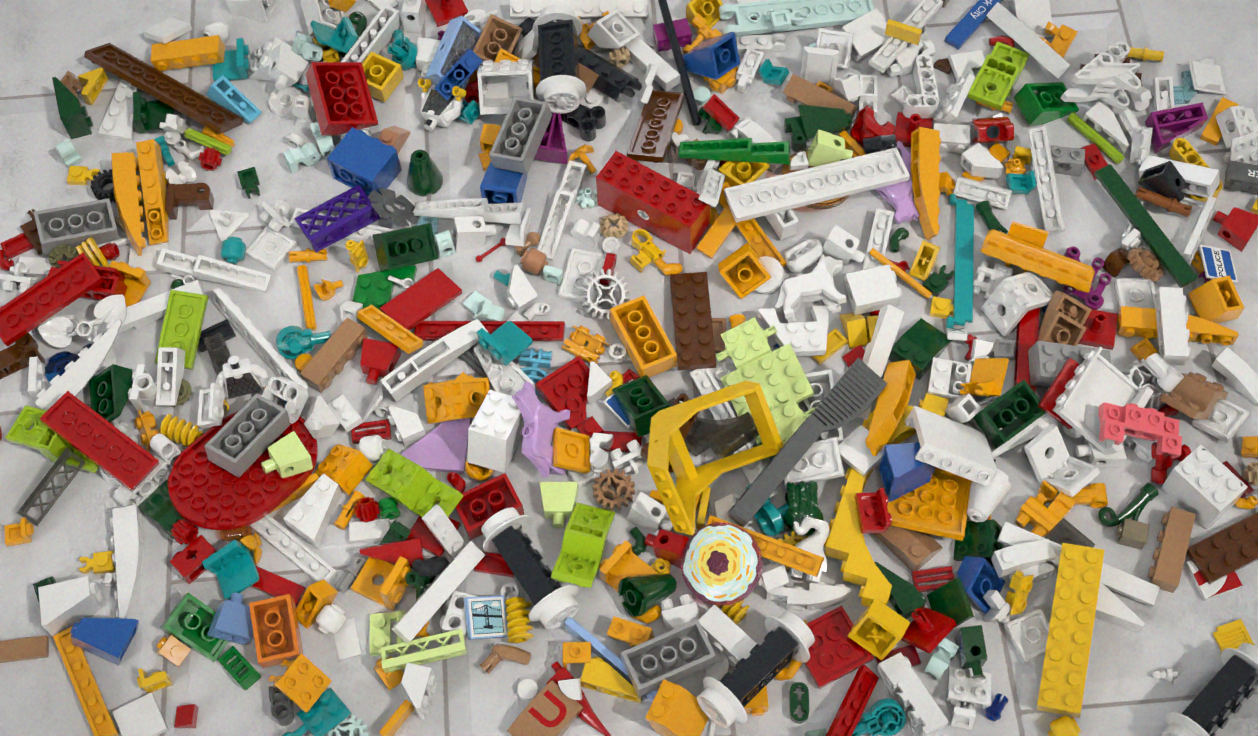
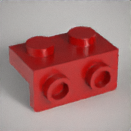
M879 488L877 492L856 493L854 497L861 534L885 533L892 524V516L888 512V496L885 494L884 488Z

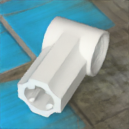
M1126 110L1118 115L1117 119L1124 130L1129 146H1132L1134 127L1144 126H1140L1133 111Z
M1154 353L1145 360L1144 366L1158 379V385L1169 393L1184 378L1176 368L1170 366L1158 353Z

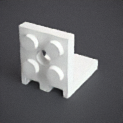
M1029 271L1003 279L981 309L1004 337L1010 334L1029 310L1048 305L1053 294L1035 272ZM1002 306L1006 308L1005 313L1002 310Z
M1049 425L1024 447L1039 484L1045 480L1059 492L1062 491L1068 496L1073 497L1100 474L1097 466L1069 456L1057 425ZM1049 448L1048 454L1045 456V451Z

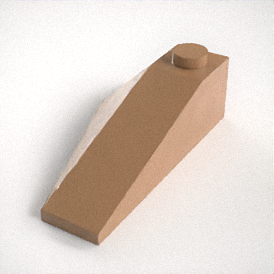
M891 525L885 533H873L911 572L918 571L943 549L928 533Z

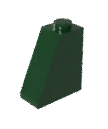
M798 105L807 140L810 142L813 141L818 130L837 134L852 128V116L844 109Z

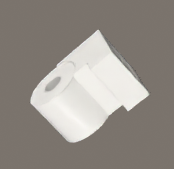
M578 219L570 233L577 240L594 247L601 235V226L595 222L591 224L583 219Z

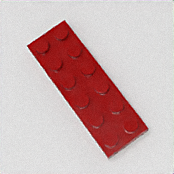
M84 252L0 308V338L7 347L104 282Z
M69 391L39 418L40 422L131 492L159 464L157 458Z

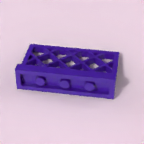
M357 185L294 219L317 253L381 218L372 207L370 199L361 187ZM359 192L358 199L351 198L352 195ZM344 202L342 207H334L335 204ZM348 203L356 204L354 209L347 208ZM360 204L367 205V206H365V207L359 209ZM323 210L328 211L326 216L319 215V212ZM332 211L340 212L339 216L332 217ZM344 213H352V214H350V215H348V216L342 218L343 215H344ZM312 219L310 224H302V221ZM316 220H323L322 226L314 225ZM328 221L335 222L329 226H326ZM312 230H319L318 232L310 235Z

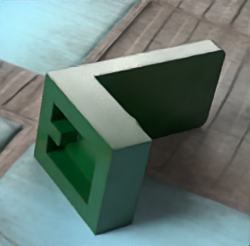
M394 520L380 544L406 540L412 530Z

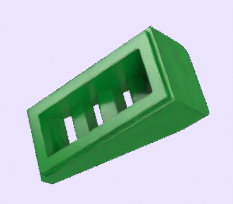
M234 646L217 659L244 690H248L261 678V675ZM235 655H237V657L227 665V662L231 660Z

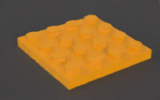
M935 467V472L932 473L930 482L894 501L888 502V512L892 516L891 526L963 541L971 480Z

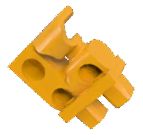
M1043 480L1037 496H1030L1022 505L1014 523L1022 529L1029 523L1034 527L1031 533L1047 537L1072 511L1076 502L1062 491L1058 494L1059 491ZM1053 501L1048 508L1044 506L1045 503Z

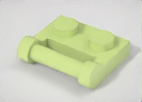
M406 611L370 614L371 656L381 655L380 648L391 645V621L398 622ZM397 635V644L404 642V641ZM393 650V651H388V652H386V655L400 654V653H398L397 651Z

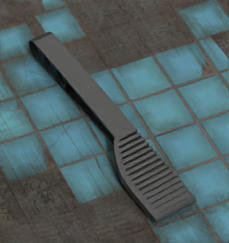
M857 358L731 507L727 515L739 526L744 527L823 432L838 429L859 417L873 403L887 383L860 358Z

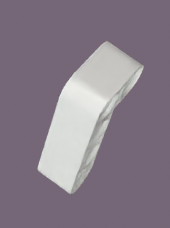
M920 54L916 57L913 68L917 94H911L906 97L902 111L903 115L907 118H910L912 114H919L921 118H932L935 116L939 105L932 59L926 54Z
M156 434L150 441V446L156 453L154 457L159 460L158 466L133 492L124 485L119 486L115 491L114 498L123 507L139 506L168 479L175 460L182 452L165 435Z

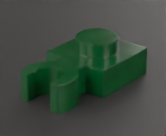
M255 167L238 171L242 189H245L247 198H251L250 193L253 191L260 196L258 188L260 182Z
M946 265L940 268L939 274L933 272L922 284L934 297H938L949 284L948 280L953 277V270L949 274L944 273Z

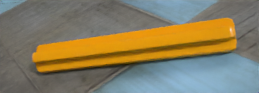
M299 265L297 273L305 325L307 329L310 328L312 331L316 330L317 326L308 269L306 265Z

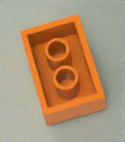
M290 594L249 603L257 660L260 666L266 668L279 665L283 660L293 661L299 654H303L295 600Z

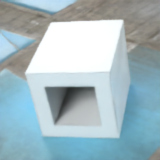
M967 394L957 398L945 411L953 421L962 424L970 421L981 408L972 396Z

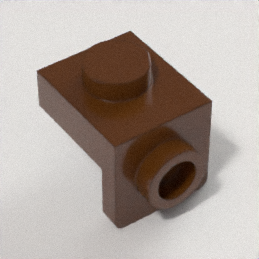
M1121 247L1112 251L1105 259L1102 268L1113 277L1118 276L1122 269L1131 265L1127 259L1129 252Z

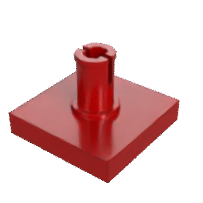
M425 0L426 6L437 27L446 25L450 20L457 17H464L469 12L463 0Z
M898 112L894 131L897 142L900 141L905 147L911 148V133L919 127L932 129L933 117L921 118L919 114H912L910 118H907L902 112Z
M1092 309L1083 325L1087 329L1078 344L1113 350L1118 314Z
M917 608L914 610L915 613L912 612L911 616L914 620L909 624L901 640L930 654L957 624L954 619L929 608Z

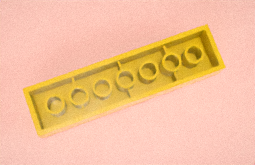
M1062 543L1037 702V710L1080 718L1104 549Z

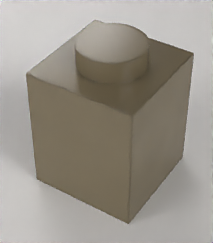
M1125 518L1121 525L1118 524L1116 529V536H1118L1117 544L1142 550L1147 543L1150 524Z

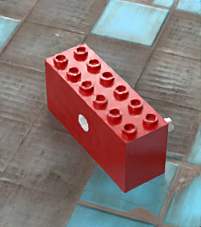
M615 151L596 176L597 202L599 206L614 214L619 213L620 216H625L628 222L688 254L692 253L710 227V205L699 200L700 190L696 193L618 151Z

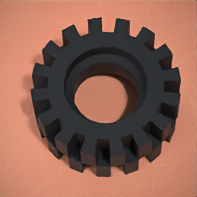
M105 169L102 174L98 172V177L94 175V180H91L92 192L97 200L109 198L110 203L111 201L116 203L113 188L102 190L105 185L113 183L112 169H109V172Z

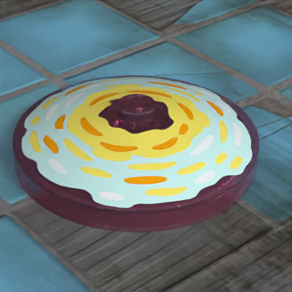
M723 522L709 524L695 532L688 540L681 558L682 576L688 589L703 602L717 606L733 605L748 597L756 588L763 568L761 550L753 536L739 526Z

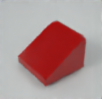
M859 345L845 354L842 358L847 367L849 368L857 358L863 361L865 351L862 345Z
M196 704L177 707L174 728H196L198 715Z

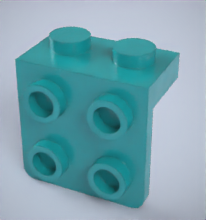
M343 16L336 29L313 20L310 23L318 43L324 46L328 45L338 52L348 53L352 45L357 41L358 36L350 19Z
M243 38L236 39V50L225 51L224 62L213 64L214 81L222 75L229 81L248 79V69H250L248 55H250L249 45L245 44Z
M511 321L505 322L491 335L483 328L476 332L479 338V345L484 350L489 351L494 359L499 360L505 366L533 343L532 338Z
M237 540L229 542L225 547L202 561L205 569L216 574L223 596L227 600L231 599L232 593H241L259 580L249 548Z

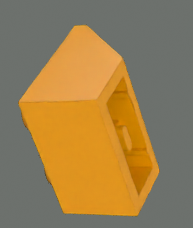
M1230 275L1212 279L1188 293L1197 317L1214 323L1238 319L1245 308Z

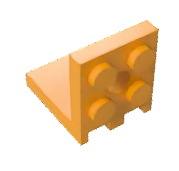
M488 377L458 379L423 385L427 423L433 424L457 419L475 418L490 390ZM472 394L475 395V403L472 400Z
M400 556L396 564L393 565L387 561L369 557L351 586V590L394 611L395 605L400 602L406 591V586H409L406 583L407 572H412L408 560ZM381 576L384 578V582L381 585L373 583L376 577Z

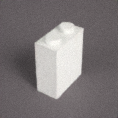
M877 8L846 24L840 30L854 33L851 55L856 62L878 51L891 37L885 35L886 22L883 14Z
M890 265L856 271L845 275L844 286L854 315L880 310V308L888 304L893 307L899 305L902 291L896 285V274L894 271H891Z

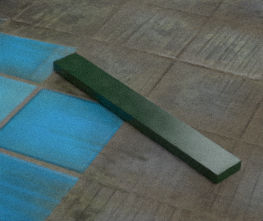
M1109 164L1095 171L1094 176L1133 227L1140 232L1143 240L1178 286L1182 288L1196 281L1197 275L1113 166Z

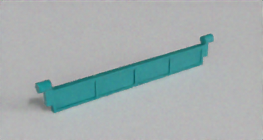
M955 194L949 195V205H955L953 317L946 318V328L950 329L954 325L965 326L966 322H973L974 205L967 204V200L956 199Z

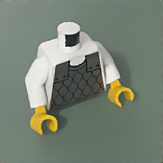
M420 78L418 80V86L423 88L421 92V114L426 120L423 125L426 130L433 131L436 125L447 127L454 119L460 116L461 110L464 107L461 98L466 95L464 89L454 86L452 89L453 95L446 100L436 90L430 89L428 91L432 85L429 79H425V84L424 79Z
M232 356L228 359V363L223 364V371L218 374L215 383L224 389L225 397L231 399L262 391L263 387L266 388L269 377L264 368L253 364L249 358L240 360L238 356ZM224 399L223 404L227 406V412H228V410H229V404H228V402Z

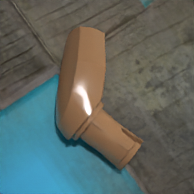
M496 644L492 647L491 654L479 666L490 674L496 665L504 660L528 665L531 653L518 647Z

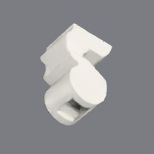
M297 95L292 108L293 115L297 116L295 126L310 127V124L314 123L315 109H313V105L310 104V99L307 96Z
M593 433L592 438H590V466L595 473L604 472L608 468V453L603 449H609L612 446V434Z

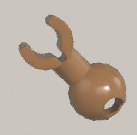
M530 232L527 235L524 247L515 246L516 253L520 257L524 255L525 250L530 246L539 244V233Z

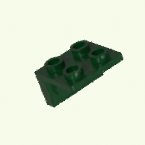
M140 91L133 92V117L139 133L163 130L159 128L160 122L165 123L167 114L174 115V109L159 100L146 101V98L142 97Z
M994 519L984 522H966L963 541L955 539L954 560L963 561L965 556L980 557L986 559L994 567L991 558L994 551L1002 549L1003 544L997 541L1002 527Z

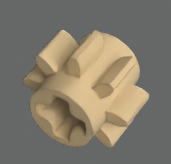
M612 48L609 53L610 62L616 64L617 67H624L631 60L628 48Z
M1252 462L1248 464L1246 470H1243L1244 479H1248L1251 485L1258 486V462Z

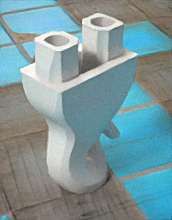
M920 39L919 45L912 43L907 45L887 68L890 77L899 75L902 78L909 74L914 68L916 57L920 51H922V54L930 57L935 55L936 50L930 39Z
M805 517L800 527L798 522H794V531L798 535H804L810 528H814L815 533L800 541L795 547L824 557L818 577L807 575V580L820 582L822 573L827 571V559L823 552V546L829 534V525L826 521ZM789 567V576L802 578L803 572Z
M690 594L679 597L681 606L678 607L673 606L672 599H666L661 602V618L664 626L670 631L696 619L699 620L697 603L693 601Z

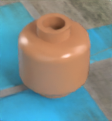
M530 248L529 251L525 250L520 261L522 269L534 275H538L540 271H543L545 265H548L549 262L545 261L547 255L535 248Z

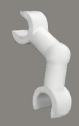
M181 140L183 147L175 145L176 151L181 154L184 153L190 160L199 157L200 152L203 153L204 149L208 148L202 145L200 149L191 151L184 140Z

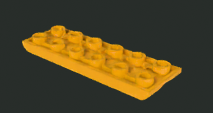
M993 229L987 232L980 252L989 257H995L1007 264H1014L1023 270L1035 272L1041 277H1048L1060 284L1074 287L1078 291L1087 293L1090 291L1095 273L1092 266Z

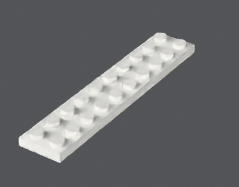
M896 147L725 188L724 195L735 222H740L908 181L910 175Z

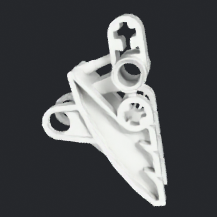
M1117 42L1111 44L1106 52L1097 55L1073 76L1071 80L1075 84L1063 93L1061 99L1064 102H1087L1101 99L1116 108L1125 109L1129 105L1130 99L1124 90L1136 92L1141 86L1140 79L1135 75L1140 64L1123 63L1130 52V47L1126 43ZM1129 82H1134L1136 86L1131 85ZM1118 98H1120L1121 100H1123V101L1125 102V104L1120 103V102L1118 101Z

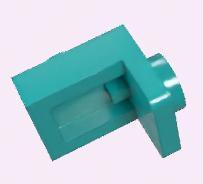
M766 59L759 69L760 76L766 84L782 85L790 73L786 67L773 66L770 59Z
M472 100L470 103L464 101L462 103L464 107L457 119L472 125L480 115V108L476 101Z
M1033 170L1026 174L1009 173L1006 176L1007 189L1012 190V193L1029 194L1037 184Z

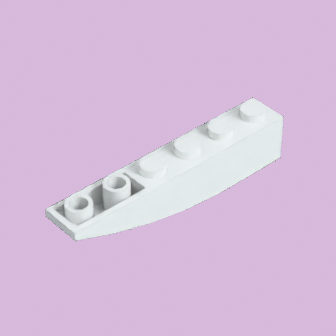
M121 319L117 321L112 320L106 326L108 330L103 335L99 333L92 340L94 344L89 349L85 347L78 354L80 358L75 363L71 361L64 368L66 372L62 376L57 375L50 381L52 386L48 390L44 388L36 395L38 399L34 403L42 410L47 411L67 391L76 397L106 359L123 321Z
M476 319L432 343L380 381L397 402L475 345L479 340L476 332L481 328L486 329Z
M137 505L112 509L113 516L110 517V524L114 530V535H111V542L113 547H115L112 560L114 565H116V572L113 573L114 582L117 584V590L114 593L115 600L118 603L116 618L132 619L141 588L144 567L142 512Z

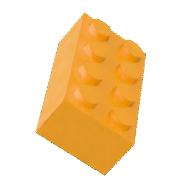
M644 295L610 309V321L640 377L647 375L650 378L677 366V354Z

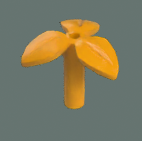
M584 144L570 155V161H574L577 157L580 158L587 165L590 174H594L597 171L585 154L594 152L592 146Z
M254 532V536L247 535L240 539V542L249 548L250 551L254 552V564L257 565L260 562L263 551L259 547V545H262L261 538L257 532Z

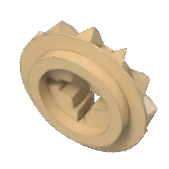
M609 213V215L603 216V219L600 221L601 234L606 238L615 237L619 239L628 231V221L625 219V216H620L619 213ZM611 223H617V227H611Z

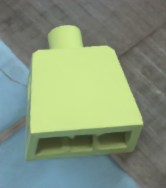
M818 130L807 151V160L809 166L817 167L838 162L841 159L852 158L853 151L845 149L844 138Z
M294 431L269 446L268 453L270 459L261 463L266 474L276 469L282 478L313 469L311 456Z
M540 482L545 518L553 519V528H564L565 519H570L576 506L579 493L578 482Z

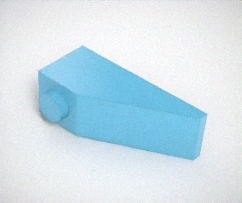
M223 75L210 86L206 93L212 101L244 118L243 121L249 124L262 113Z

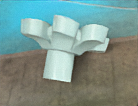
M587 187L585 191L583 189L578 191L579 196L576 198V202L581 203L582 208H586L587 205L590 208H594L595 203L598 204L597 190L592 191L590 187Z

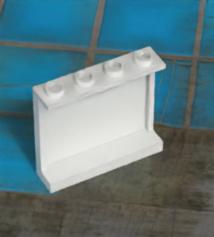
M1209 196L1205 203L1184 197L1180 203L1192 206L1188 217L1175 212H1167L1165 208L1141 200L1140 203L1190 266L1215 211L1216 198ZM1130 221L1128 222V229L1125 228L1123 231L1122 239L1134 229ZM1141 237L1138 247L1142 250H1148L1156 256Z
M1098 347L1086 352L1084 355L1085 360L1075 369V376L1065 385L1066 390L1057 398V404L1053 411L1105 455L1118 452L1122 443L1115 445V441L1108 439L1103 442L1099 441V405L1105 402L1123 407L1131 403L1144 408L1154 391L1149 387L1140 389L1102 357L1100 352L1103 348Z
M914 406L905 423L906 426L916 429L921 448L915 459L988 486L996 474L997 468L985 433Z

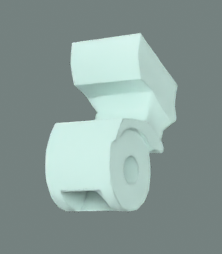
M296 34L292 46L294 53L306 60L320 61L323 54L321 46L313 44L312 38L309 35Z
M318 122L310 124L322 157L330 155L335 149L332 136L321 135Z
M307 143L301 148L299 146L295 149L289 148L283 152L285 162L292 174L299 170L298 164L300 162L307 166H312L321 158L313 143Z
M944 638L939 643L937 652L932 655L924 672L939 681L960 646Z

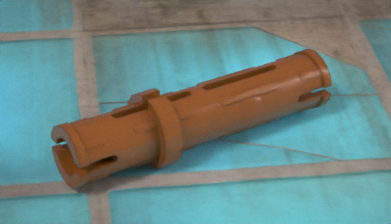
M1140 186L1135 192L1137 193L1135 194L1137 198L1165 208L1167 212H1175L1185 217H1188L1191 213L1192 206L1180 203L1175 198H1167Z

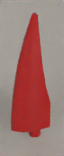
M556 661L551 665L556 674L546 684L551 680L558 684V681L575 678L565 667L562 668L559 662ZM581 689L582 700L576 701L584 708L578 717L601 734L612 736L592 710Z

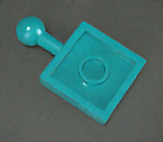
M330 687L321 694L307 713L302 709L296 713L304 724L294 732H286L282 736H302L308 731L313 736H324L352 713Z

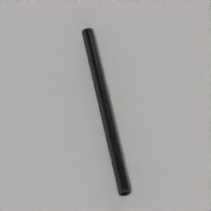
M658 0L692 123L694 126H698L702 122L667 0Z

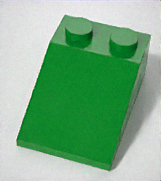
M1063 82L1025 84L1013 97L1029 125H1043L1079 111L1075 102H1064L1061 99V96L1067 90Z
M190 593L182 596L160 627L161 630L172 635L184 645L212 662L216 661L229 642L208 636V631L216 612Z

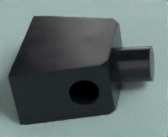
M1171 161L1146 169L1138 181V184L1144 189L1167 198H1175L1178 202L1182 201L1185 197L1181 192L1185 185V180Z

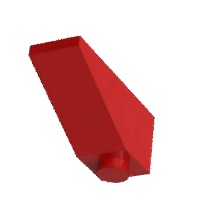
M421 537L360 548L359 550L362 555L396 564L401 556L408 560L410 568H412V564L416 559L425 560Z

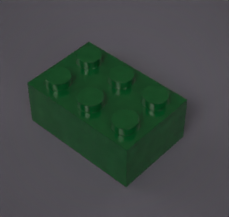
M1022 380L978 412L973 419L997 449L1046 412L1038 407L1041 402L1027 382Z

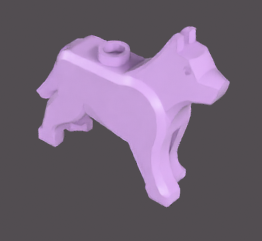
M898 141L897 149L910 178L908 181L876 188L875 190L889 204L893 205L895 209L894 221L900 224L903 221L910 222L913 219L918 221L919 213L913 199L911 151L909 152L902 142Z
M524 382L522 389L517 391L516 395H512L524 421L522 453L535 465L542 478L548 477L553 473L564 475L565 469L553 466V447L550 443L553 430L557 427L558 423L570 419V410L556 412L543 405L537 399L534 386L530 382Z

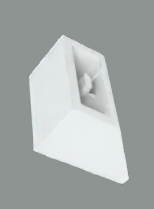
M277 37L267 41L262 47H258L254 52V61L250 65L249 78L276 82L268 74L271 50L280 44L291 51L292 47Z
M933 357L926 393L949 399L948 404L953 403L957 398L964 396L959 392V389L964 390V387L960 384L970 382L972 364Z
M407 663L401 684L419 717L425 720L426 715L431 713L433 702L430 701L432 695L437 692L438 682H436V676L432 668Z

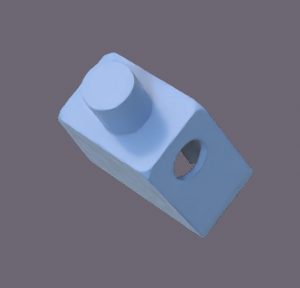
M232 593L230 601L225 600L218 606L208 631V636L241 645L247 644L253 638L250 608L242 604L244 597L242 594Z

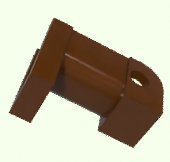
M206 183L168 184L165 211L170 220H177L178 206L198 205L199 210H213L214 197Z

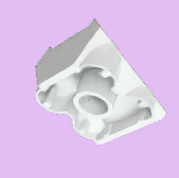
M805 46L800 77L813 84H817L820 80L831 86L836 78L839 51Z

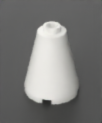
M997 469L988 486L971 480L967 515L972 521H986L1010 492L1012 483H1009V477L1003 471Z

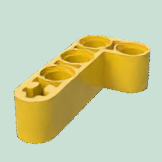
M1177 138L1174 140L1169 151L1171 160L1210 168L1186 139ZM1220 180V183L1212 196L1216 199L1223 187L1222 182ZM1189 194L1187 197L1205 203L1208 200L1207 197Z

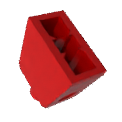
M1233 207L1229 215L1217 211L1213 218V221L1222 225L1217 233L1218 236L1241 252L1258 227V215L1237 207Z
M364 338L360 367L362 372L367 375V383L376 385L379 377L384 378L394 370L401 356V350L394 343Z
M661 529L657 536L649 533L645 539V545L653 548L655 556L658 559L668 560L671 565L683 570L686 553L690 548L689 537Z

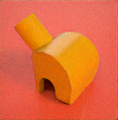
M321 279L323 283H317L313 286L319 297L323 301H327L335 295V289L343 287L342 280L331 282Z

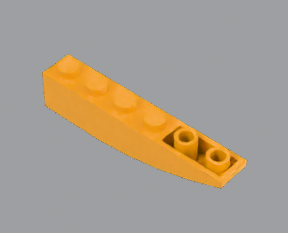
M919 127L911 133V179L919 221L925 239L930 240L938 235L940 229L938 224L940 213L938 202L940 197L939 163L941 156L939 155L941 138L939 130Z
M154 139L136 142L149 244L169 242V222L165 211L167 192L161 146Z
M111 153L114 197L120 220L138 256H142V248H146L145 237H141V233H144V221L140 222V217H143V208L138 203V201H141V190H137V186H140V175H136V171H139L138 160H135L134 153Z
M1120 307L1117 313V335L1147 339L1158 338L1156 309ZM1188 315L1186 329H1189L1190 333L1188 342L1218 343L1227 346L1233 345L1239 336L1238 332L1220 324Z
M910 360L888 363L886 371H884L883 380L887 385L876 399L877 404L875 410H873V419L869 424L868 437L865 439L866 447L870 449L872 456H877L888 442L908 405L916 376Z

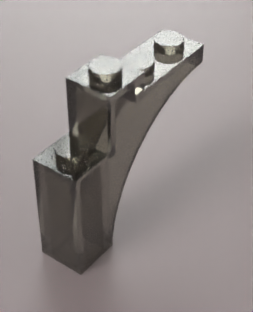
M675 398L668 401L671 407L676 400ZM749 412L727 420H707L696 417L684 442L688 452H691L695 457L711 447L716 456L720 454L725 458L758 437L759 433Z

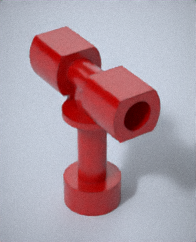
M1157 442L1152 443L1151 458L1155 459V466L1151 468V482L1164 484L1167 479V468L1171 467L1175 460L1182 462L1192 453L1191 449L1185 444L1181 445V455L1174 459L1168 453L1156 454Z

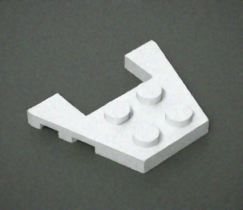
M826 305L812 306L813 322L779 323L775 308L758 309L757 316L765 322V327L775 326L777 332L774 333V336L780 347L790 343L796 357L825 355L829 310Z

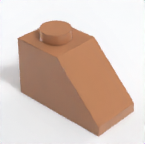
M394 125L384 128L378 139L386 145L393 146L397 150V154H399L410 135V131Z

